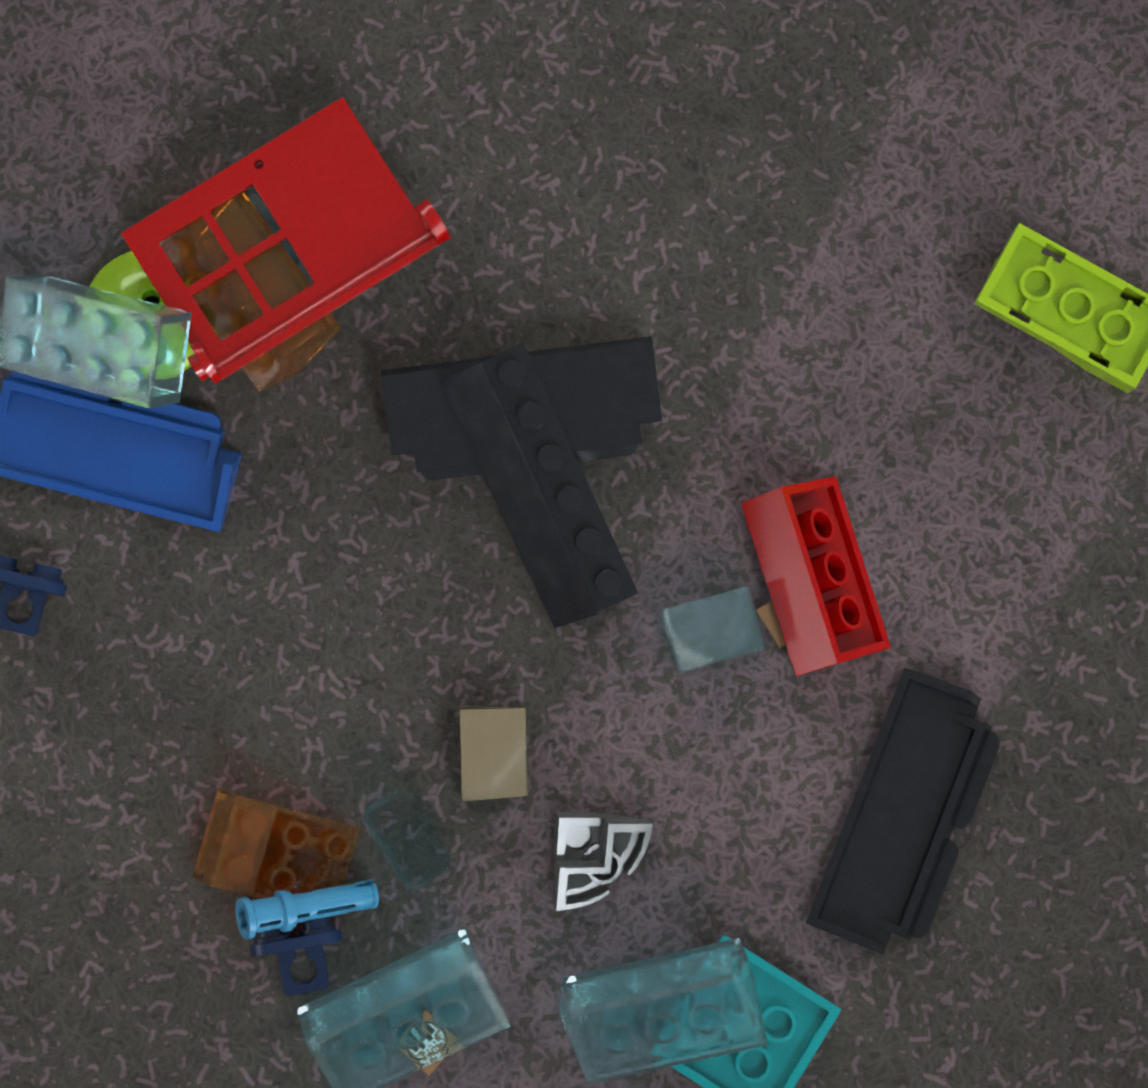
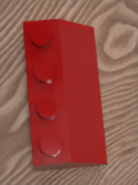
M836 476L779 487L741 503L746 517V525L753 539L760 561V569L765 577L773 602L774 613L779 621L787 646L788 657L792 662L796 677L891 648Z

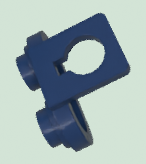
M0 555V582L3 583L0 593V629L36 636L48 593L65 597L67 585H64V580L60 579L62 570L35 564L33 572L28 571V574L24 575L20 574V569L16 568L17 559ZM20 589L30 591L28 600L33 607L31 617L23 623L11 621L7 615L9 602L19 596Z
M330 917L302 922L303 931H299L297 936L290 937V933L281 932L280 929L257 933L258 938L253 940L254 944L249 945L251 957L277 953L283 992L286 996L325 990L329 987L323 945L343 940L341 929H336V925H331ZM305 948L306 956L315 962L317 973L311 982L299 983L292 978L290 966L293 960L296 959L295 950Z

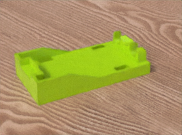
M1019 223L987 275V280L974 304L1049 345L1085 371L1120 390L1129 393L1136 389L1148 367V294ZM1043 248H1046L1061 256L1062 260L1059 263L1053 260L1052 256L1048 257L1042 254L1041 251ZM1010 310L1029 319L1026 323L1009 313ZM1092 354L1107 362V366L1105 367L1089 358V355Z

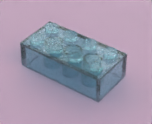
M42 274L6 277L0 328V368L146 408L180 403L192 313Z

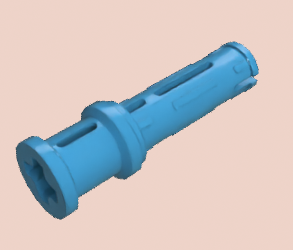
M372 879L300 894L278 890L275 891L272 897L251 901L248 897L238 898L235 905L236 922L243 939L248 940L253 939L256 933L274 929L288 932L295 928L297 923L342 915L359 910L375 909L378 907L379 895L377 886L373 883Z

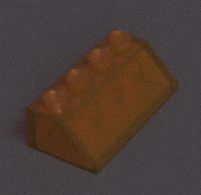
M245 192L240 193L211 211V214L238 256L274 234ZM203 217L160 243L187 287L230 261ZM281 243L244 265L271 309L311 286ZM236 270L193 296L222 340L264 315ZM331 313L248 363L242 369L258 392L295 376L341 327Z

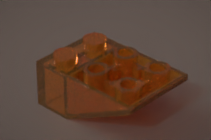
M218 788L192 877L211 887L260 899L272 897L275 891L278 890L300 894L345 885L361 828Z

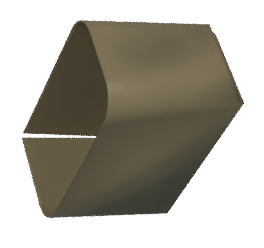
M460 706L462 801L528 796L526 775V708Z

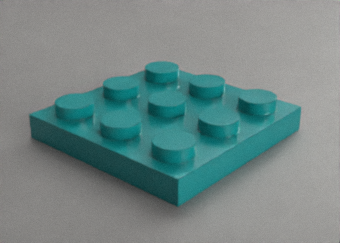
M722 934L652 1047L650 1054L703 1088H794L842 1009Z

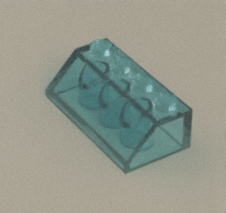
M465 928L297 1008L304 1041L332 1088H383L511 1026L485 966ZM425 1010L432 1015V1018L424 1021L422 1014Z
M740 938L577 974L562 979L559 1016L588 1084L767 1045L754 974Z

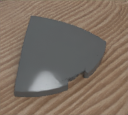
M555 811L553 843L555 910L563 911L581 908L609 895V887H604L592 894L589 893L600 885L609 884L616 880L623 869H625L627 875H631L648 847L653 823L650 820L620 815Z

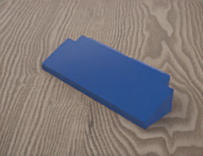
M26 364L16 366L11 374L3 379L0 392L1 477L216 532L222 530L242 453L221 448L226 429L221 428V419L216 413L136 392L127 394L122 402L110 400V390L104 384Z

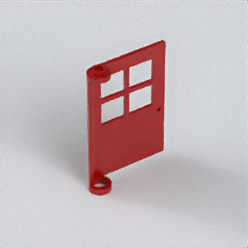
M344 97L121 233L190 343L194 354L187 359L201 381L210 377L214 384L451 238L438 213L427 199L416 205L414 209ZM254 186L281 230L238 256L214 219L211 211ZM203 217L230 261L187 287L160 243ZM287 239L315 283L274 309H271L244 265ZM236 270L264 315L221 341L193 296Z

